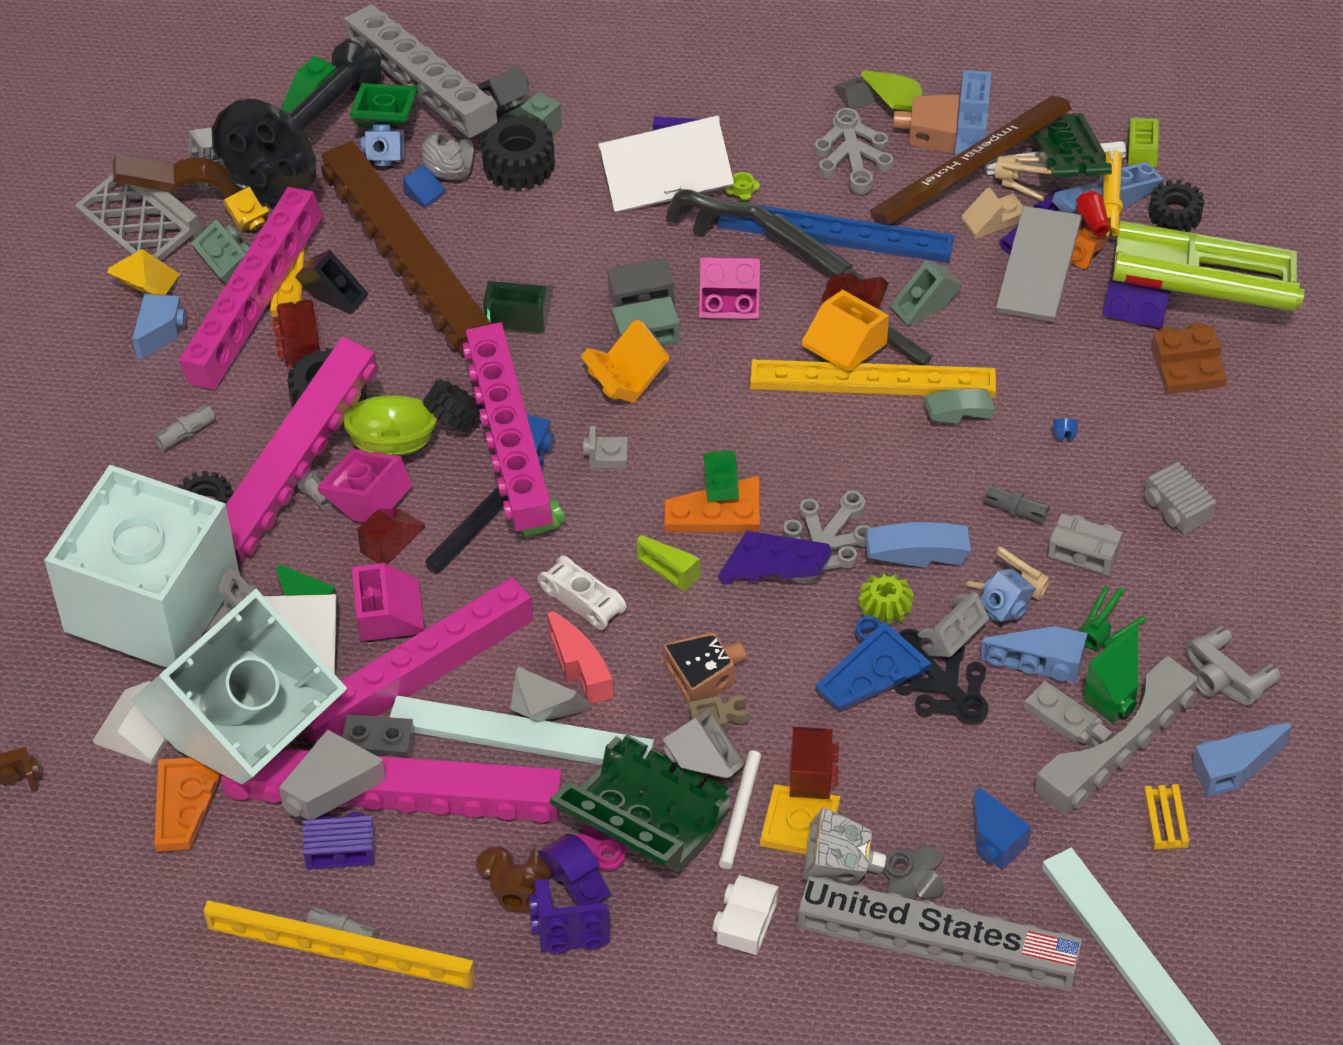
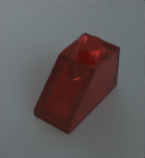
M378 509L357 529L360 553L378 564L385 563L388 565L425 528V523L402 509Z

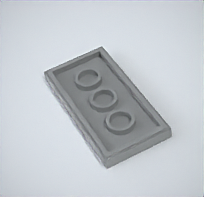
M1023 206L996 306L997 313L1056 322L1082 222V215Z

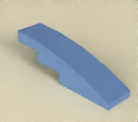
M963 70L955 156L986 137L992 72Z

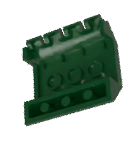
M626 735L623 740L616 736L605 747L602 767L581 787L568 781L550 798L549 804L679 873L714 837L730 807V796H728L730 789L710 778L705 782L703 788L700 789L699 787L705 778L703 774L681 768L680 765L677 766L674 774H672L671 771L676 763H673L667 755L652 748L644 759L643 756L648 745L629 735Z

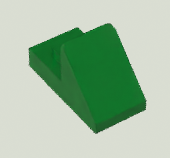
M726 450L704 453L708 502L739 499L738 464L735 451Z

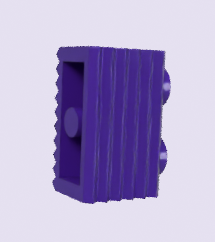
M352 812L347 814L346 817L331 818L323 814L312 821L303 820V853L306 869L312 870L314 868L318 870L319 868L331 869L333 867L345 868L347 866L359 867L360 865L372 866L375 864L372 815Z

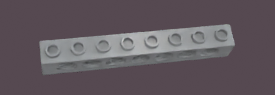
M371 4L344 18L348 39L360 43L369 50L379 54L381 57L380 67L404 86H418L416 96L468 138L489 129L498 122L496 115L498 107L492 96L486 95L475 83L467 80L460 71L453 69L445 59H441L434 54L430 47L424 46L414 35H410L399 23L391 20L384 11L381 12Z

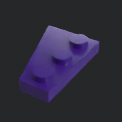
M746 531L718 577L721 584H733V580L737 578H748L749 582L761 581L762 576L779 575L781 579L818 576L831 556L832 551L827 543Z

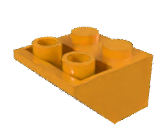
M841 290L821 305L802 339V346L848 372L887 344L889 315Z

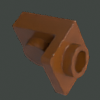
M26 747L0 754V785L12 784L19 779L27 778L31 792L38 790L35 779L41 777L37 758H29Z

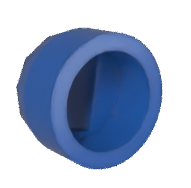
M1053 420V433L1059 441H1063L1065 435L1067 442L1072 441L1076 437L1078 420Z
M873 616L860 618L855 628L858 640L863 642L870 635L863 634L876 630L881 625V622Z

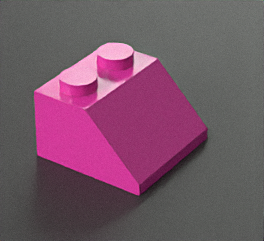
M352 448L319 484L317 489L320 494L353 521L378 525L413 485L401 456L378 452L370 453Z

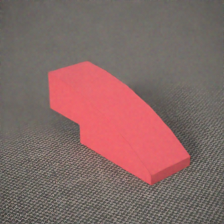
M554 611L548 612L549 634L566 682L579 679L586 700L590 703L612 699L613 680L596 648L568 620Z

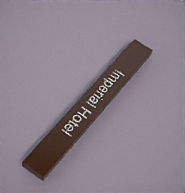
M1054 95L1048 97L872 208L870 212L873 219L887 225L892 224L1070 111L1072 108L1069 100Z

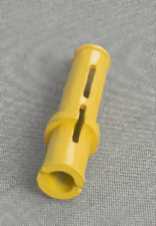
M1113 150V159L1111 158V151L1105 152L1106 163H1111L1112 174L1103 175V198L1109 226L1112 229V236H1116L1120 232L1119 214L1123 210V204L1120 200L1123 155L1121 152ZM1110 230L1104 236L1110 237Z

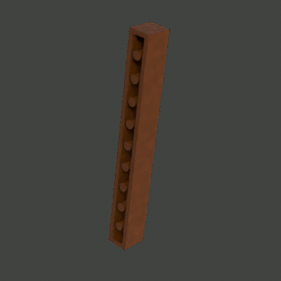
M352 140L322 153L324 166H321V172L326 182H331L334 185L338 198L345 200L352 217L360 220L366 236H371L374 239L378 252L381 255H386L392 271L395 274L399 273L401 275L405 288L408 292L415 294L421 310H427L430 314L432 324L436 330L441 329L444 333L445 340L450 349H456L462 359L465 358L462 343L467 342L466 330L491 325L492 323Z

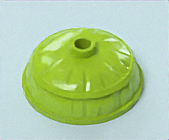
M391 395L369 398L356 403L353 407L351 406L344 414L343 424L345 430L350 435L351 441L358 449L370 453L378 452L402 456L418 451L426 445L431 438L432 430L437 424V418L434 417V413H430L427 410V407H424L422 400L407 396Z

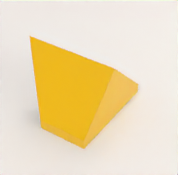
M143 249L112 265L107 271L108 274L125 285L146 294L166 295L180 275Z

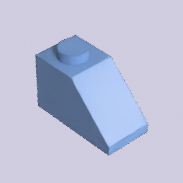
M144 294L132 338L137 359H144L178 339L180 329L185 327L187 321V311L182 309L180 296Z

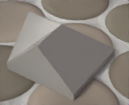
M517 668L514 678L511 710L538 722L591 710L593 704L578 692L523 668Z

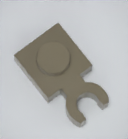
M742 695L734 696L726 703H722L721 696L688 702V711L691 719L709 708L723 731L728 730V721L738 724L749 721V710H736L737 708L745 707V697Z

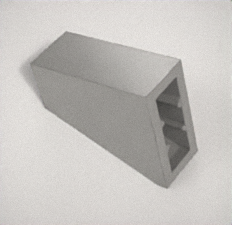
M327 730L279 787L282 806L289 814L296 817L300 815L312 821L381 784L386 778L383 759Z

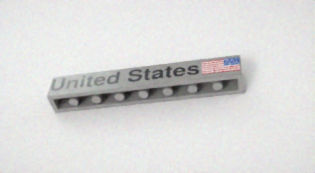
M808 877L798 916V929L1068 992L1072 990L1082 944L1081 938L1074 937L1066 932L1055 933L1039 929L1031 924H1016L996 916L986 917L970 913L961 908L951 909L938 906L931 901H916L903 898L896 893L877 892L869 890L862 885L851 886L838 883L827 877Z

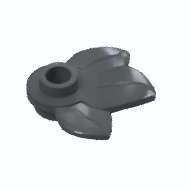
M921 846L911 852L905 849L891 851L886 856L883 869L889 879L888 893H896L903 898L915 900L916 897L935 899L944 894L943 883L934 869L941 864L944 856L932 847ZM899 863L907 865L906 869L902 872L895 870V866Z

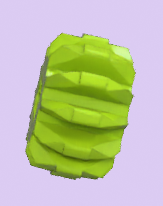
M882 572L880 578L870 575L868 583H862L860 588L858 605L863 610V615L876 617L880 622L885 621L889 625L892 624L893 620L902 623L904 616L910 615L914 596L912 589L909 588L907 579L898 580L897 573L887 577Z

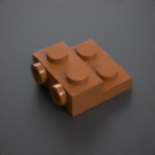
M1193 323L1187 329L1175 330L1173 327L1168 326L1161 328L1157 333L1153 334L1151 350L1166 395L1226 387L1228 378L1220 359L1221 347L1213 325L1204 326L1202 323Z

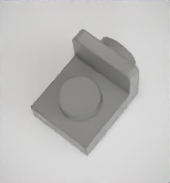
M590 426L589 437L583 438V456H589L590 468L627 469L628 437H597L596 426Z

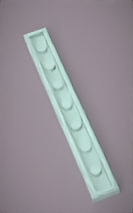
M396 696L390 714L392 718L413 719L414 732L417 734L602 765L607 744L616 736L622 740L626 736L625 734L549 721L538 722L526 717L403 696ZM631 736L648 745L643 756L645 759L648 752L654 748V739Z
M1072 847L1043 861L1042 869L1173 1044L1221 1045Z

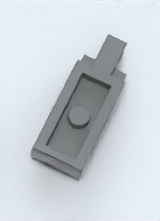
M1046 681L1024 701L1026 711L1075 744L1078 742L1083 744L1088 742L1095 747L1111 739L1112 732L1103 726V721L1098 716Z

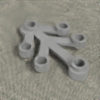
M842 108L833 117V128L823 138L815 141L814 153L818 157H828L820 161L819 174L824 178L835 176L836 166L848 155L852 169L850 188L856 195H866L873 187V175L870 171L864 169L861 154L875 161L876 168L879 171H890L893 168L894 158L890 153L881 152L888 148V135L861 124V118L854 109ZM856 134L870 140L871 146L858 140ZM844 135L845 141L831 154L832 144Z
M848 491L841 497L839 511L823 531L818 519V502L808 498L800 503V516L806 521L811 541L827 543L830 545L831 550L840 549L838 555L829 557L822 570L838 567L851 568L857 563V551L852 546L866 547L865 537L859 535L865 534V531L871 528L868 525L856 527L854 533L836 536L849 519H858L865 512V499L857 491ZM806 508H812V509H814V510H812V511H807V510H805V509H806ZM793 519L786 521L783 526V536L801 539L802 524L798 520ZM790 529H796L797 531H796V532H790V531H788V530H790ZM843 556H851L852 558L846 559ZM816 576L792 579L798 583L805 584L813 581Z

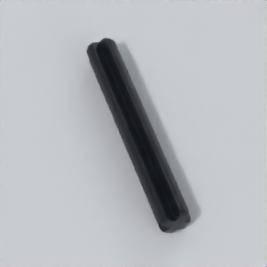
M498 486L425 560L428 570L434 574L439 573L502 509L503 501H507V496H500Z

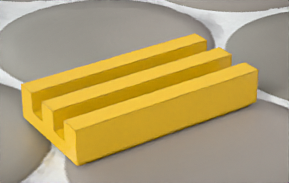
M1172 784L1171 788L1167 789L1165 785H1158V789H1152V786H1145L1144 797L1154 850L1188 848L1189 837L1179 784ZM1156 798L1160 799L1167 838L1164 841L1161 840L1154 802ZM1168 798H1172L1179 840H1175Z

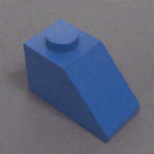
M978 787L975 790L973 803L976 850L986 862L994 863L1003 870L1029 845L1031 826L982 788Z

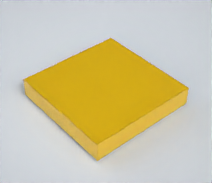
M774 784L760 838V846L806 855L811 820L822 807L838 814L840 796Z

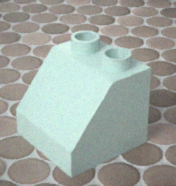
M255 589L131 701L176 750L242 785L258 773L334 702L347 687L266 598Z

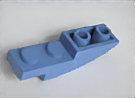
M1147 162L1121 168L1120 200L1122 201L1123 209L1147 196L1155 187L1158 188V184L1163 183L1164 179ZM1103 175L1099 182L1055 192L1052 202L1061 212L1079 214L1076 211V199L1082 193L1094 190L1103 196Z

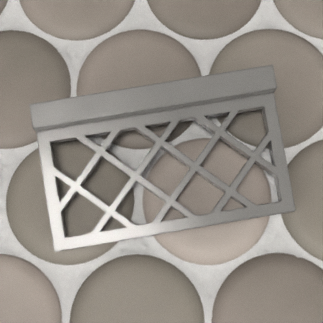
M113 174L75 204L78 212L129 255L143 248L157 247V252L152 256L162 261L189 237L196 239L204 231L197 215L169 192L124 184V192L110 193L111 188L117 184V182H113ZM141 198L143 200L142 207L128 208L129 199ZM123 200L121 209H108L109 201ZM103 201L102 210L89 211L87 209L94 202ZM159 213L161 215L160 222L146 223L147 214ZM141 215L140 224L126 225L127 216ZM121 216L120 225H106L107 217ZM165 229H179L181 231L173 238H164ZM159 230L158 239L144 240L145 231ZM139 232L138 240L125 241V233Z

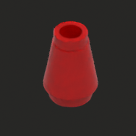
M1094 190L1082 193L1076 199V211L1079 215H1082V219L1094 236L1106 234L1109 232L1110 226L1103 196Z

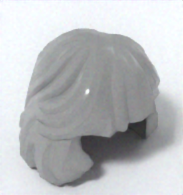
M441 132L430 133L426 136L421 145V161L434 177L443 180H459L469 175L474 155L472 141L469 139L461 140L459 145L458 142L442 136Z

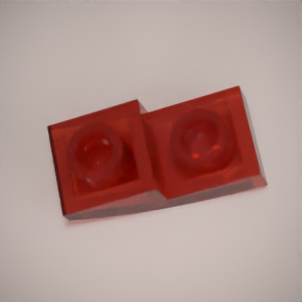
M853 273L830 276L821 302L824 303L841 290H844L869 305L879 308L889 283L882 276L859 280Z

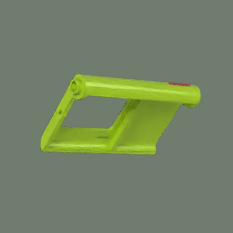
M1120 221L1112 281L1294 312L1296 306H1302L1305 289H1301L1300 282H1297V251ZM1199 262L1277 274L1282 277V280L1201 267Z

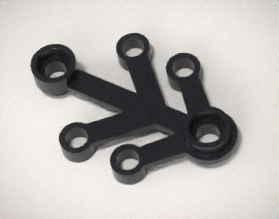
M911 628L901 630L899 634L932 663V669L926 671L932 679L913 677L904 681L909 684L908 686H901L900 684L894 686L895 692L902 696L911 694L913 690L948 694L953 699H934L926 694L918 696L915 701V712L921 717H929L934 712L956 714L962 722L967 724H978L984 721L989 710L986 700L980 695L981 683L984 682L986 676L985 666L979 662H972L967 666L966 680L969 682L968 691L965 693L958 686L960 662L964 659L965 654L964 645L957 650L960 653L953 654L951 657H945L947 660L945 672L922 649L923 639L918 636L919 632ZM977 671V672H979V673H981V674H980V675H973V674H971V672ZM928 704L930 707L923 708L920 705Z

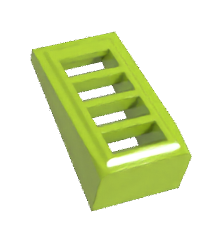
M1130 118L1129 166L1147 162L1153 168L1157 166L1159 119Z
M643 535L637 538V559L680 590L685 592L700 578L701 560L698 557Z

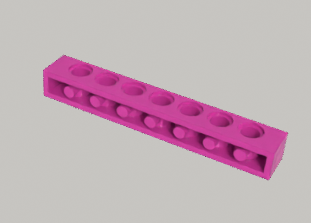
M287 187L178 360L190 385L215 390L323 216L313 191Z
M502 322L467 329V342L462 343L465 361H472V364L468 365L471 383L477 382L478 386L473 387L477 405L483 404L484 409H479L482 427H489V431L485 432L488 450H495V454L491 455L494 473H501V477L497 478L499 493L501 497L507 496V501H503L506 520L513 519L515 531L553 524L548 492Z

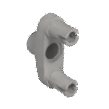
M1218 625L1206 635L1198 636L1188 642L1186 654L1191 664L1197 670L1194 673L1198 677L1197 689L1205 696L1211 697L1220 691L1239 703L1250 705L1261 698L1266 689L1281 680L1279 670L1277 668L1273 669L1272 664L1268 663L1253 675H1248L1237 664L1220 652V648L1232 641L1230 631L1228 629L1223 631L1225 628L1223 625Z

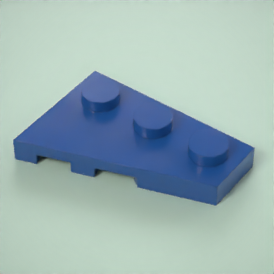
M884 621L815 685V691L840 712L932 669V663Z

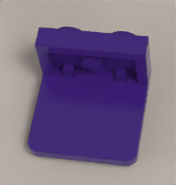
M1112 275L1108 285L1103 316L1162 328L1171 291L1112 281Z
M549 879L535 880V894L529 895L532 934L539 933L541 953H562L569 949L578 948L598 949L610 943L608 904L599 903L552 909Z

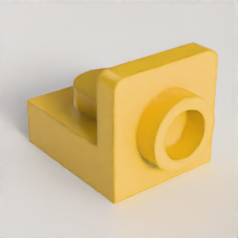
M250 186L223 201L224 206L240 232L247 229L254 231L262 227L270 212L267 206L262 208Z

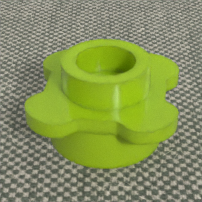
M739 172L732 176L734 186L726 187L725 191L729 195H735L742 201H748L751 199V194L759 190L760 184L754 180L751 174Z

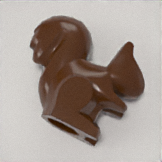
M503 847L487 848L476 859L477 871H480L482 877L489 878L491 890L498 897L499 904L506 911L530 913L529 895L535 893V880L548 879L552 875L551 869L539 855L537 848H533L526 864H514L513 856Z

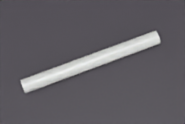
M749 751L719 861V866L724 869H731L761 759V754L757 751Z

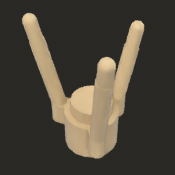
M999 156L995 169V178L1002 179V186L1014 188L1039 201L1045 199L1043 195L1014 182V179H1020L1022 171L1051 174V169H1047V167L1023 164L1044 163L1041 156Z
M999 546L996 552L997 556L1022 572L1021 576L1036 588L1031 597L1040 600L1051 578L1030 567L1014 554ZM973 581L966 582L967 587L982 590L985 584Z

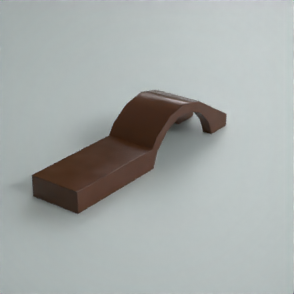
M115 153L112 161L113 182L172 193L177 187L186 183L205 182L218 187L225 195V198L240 192V189L228 178L231 172L218 162L206 158H188L174 164Z

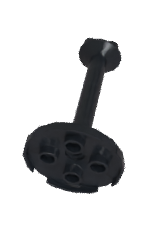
M345 39L335 47L332 53V65L336 66L337 69L289 114H286L273 104L258 99L236 100L220 111L211 128L212 148L215 156L221 155L224 164L230 170L231 174L228 178L241 191L250 186L258 201L272 206L277 205L287 187L310 191L316 179V156L304 131L349 89L359 91L361 83L379 84L381 80V57L379 54L351 39Z

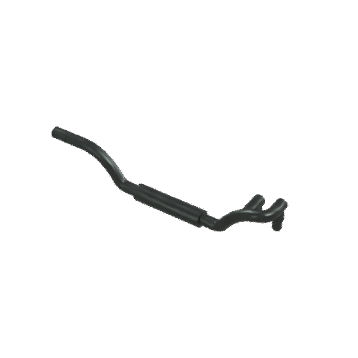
M682 189L672 197L666 214L668 221L677 223L680 221L681 216L689 212L692 207L699 208L693 232L704 236L707 234L708 229L718 221L720 214L750 217L765 227V232L837 282L842 283L844 281L858 291V298L875 307L873 288L870 282L854 271L851 263L778 213L773 215L754 203L715 199L690 189ZM888 325L887 343L917 364L927 366L932 355Z

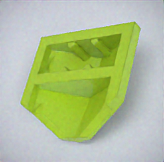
M865 70L861 73V76L892 109L912 111L913 98L915 96H922L923 90L919 82L909 77Z

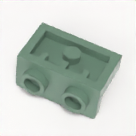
M217 219L191 242L225 283L229 281L250 248L245 241L240 243L238 239L241 235L230 223L225 227Z

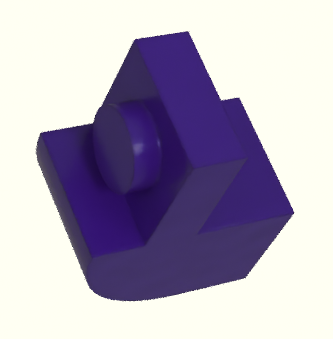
M565 834L538 850L539 855L552 871L551 877L553 881H562L575 906L597 904L611 895L597 868L600 865L586 843L578 836Z

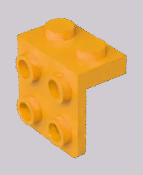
M634 320L608 353L587 348L581 358L588 366L587 371L603 385L602 390L608 397L613 400L618 398L635 403L668 362L669 355L646 325L640 320Z

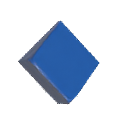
M421 165L403 179L404 194L424 208L445 193L444 187L424 165Z

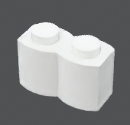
M741 875L738 876L734 885L729 884L724 897V904L727 905L724 912L718 911L713 924V931L717 932V944L757 955L777 906L779 886Z

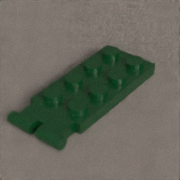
M1083 113L1064 114L1031 135L1047 169H1051L1052 178L1077 177L1082 173L1085 176L1112 174L1111 163H1106V154Z

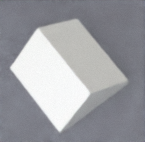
M150 681L124 690L93 739L94 744L150 764L154 763L167 739L131 701L151 683Z

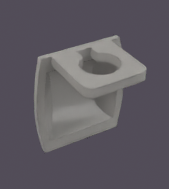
M232 568L225 572L219 586V592L225 599L203 633L209 631L255 590L254 584L248 585ZM230 581H234L239 588L231 591Z

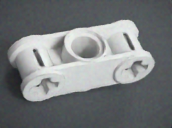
M561 555L556 559V564L550 570L541 572L537 576L539 585L548 595L558 599L573 612L589 621L598 630L605 629L608 621L617 613H623L627 608L624 599L616 590L607 587L566 556Z

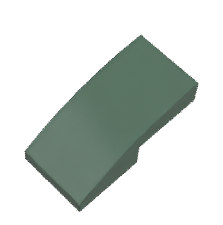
M983 389L945 390L926 395L924 398V403L931 420L941 423L959 424L963 415L973 418L991 419L996 410L988 390Z

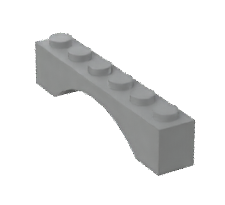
M1166 656L1146 674L1143 701L1130 723L1110 740L1095 747L1077 752L1059 753L1037 773L1035 793L1064 816L1074 808H1081L1096 787L1099 789L1104 787L1118 767L1122 769L1130 762L1134 752L1140 747L1146 748L1159 729L1169 727L1174 721L1176 714L1182 708L1188 709L1197 698L1196 687L1198 677L1169 656Z

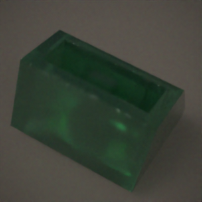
M499 279L489 280L483 300L484 314L492 324L502 322L503 329L545 333L554 286L553 284Z

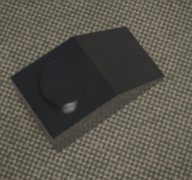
M331 250L312 257L295 276L314 299L348 314L353 313L369 294Z

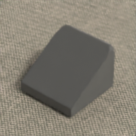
M860 77L834 86L835 91L848 108L856 109L873 103L875 100L872 87L865 79Z

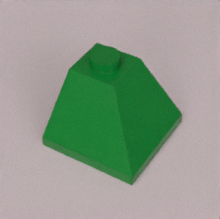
M361 83L350 111V118L358 128L373 129V124H391V127L406 122L418 93V86Z
M1134 625L1092 659L1088 665L1083 701L1112 724L1122 716H1129L1137 706L1138 628Z

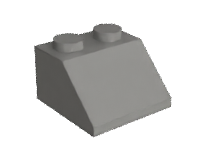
M709 708L663 738L666 744L664 745V750L673 763L678 762L681 768L728 778L745 764Z

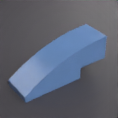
M912 522L873 527L865 531L867 557L922 568H927L931 561L961 566L971 552L967 525Z

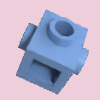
M373 124V129L365 131V136L361 137V152L366 153L367 160H374V165L388 166L391 165V160L404 159V129H391V124ZM380 141L384 143V149L380 146Z
M1014 569L1000 570L984 584L982 588L984 593L980 600L984 608H986L987 615L996 621L1002 622L1019 619L1029 607L1027 602L1036 588Z

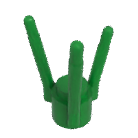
M1104 586L1097 597L1085 623L1078 630L1079 632L1088 633L1087 648L1093 651L1099 650L1100 647L1105 649L1132 625L1138 627L1147 620L1145 616H1141L1110 636L1112 627L1106 620V617L1124 593L1125 589L1123 587L1116 591L1099 616L1096 617L1106 598L1109 587Z

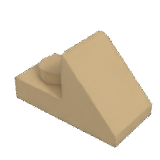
M989 187L961 216V220L973 237L977 239L1018 224L1023 205L1014 193L998 198Z

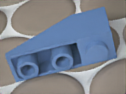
M1052 626L984 637L980 661L988 662L994 666H1005L1021 670L1028 674L1034 673L1051 677L1058 681L1076 683L1085 654L1088 633Z
M1290 722L1280 725L1271 724L1263 729L1249 733L1239 732L1229 738L1217 741L1208 740L1196 746L1192 766L1206 796L1210 797L1237 790L1287 746L1292 727Z

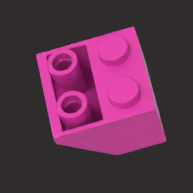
M701 256L699 318L759 319L761 257Z
M385 563L352 567L360 641L417 635L424 631L418 578Z

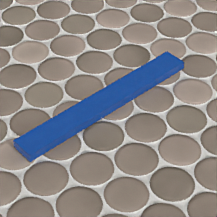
M759 205L773 215L778 213L822 244L950 263L955 235ZM721 214L719 216L718 228L769 235L765 232V227L750 217Z

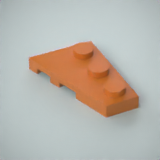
M759 475L738 481L739 499L708 502L706 489L666 499L665 532H760Z
M193 758L158 759L154 840L156 852L191 849L222 776L221 773Z

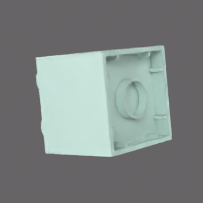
M109 465L44 560L64 632L166 668L200 639L225 598L219 592V586L225 572L232 568L239 574L225 503L113 465ZM230 581V590L235 584L234 581Z

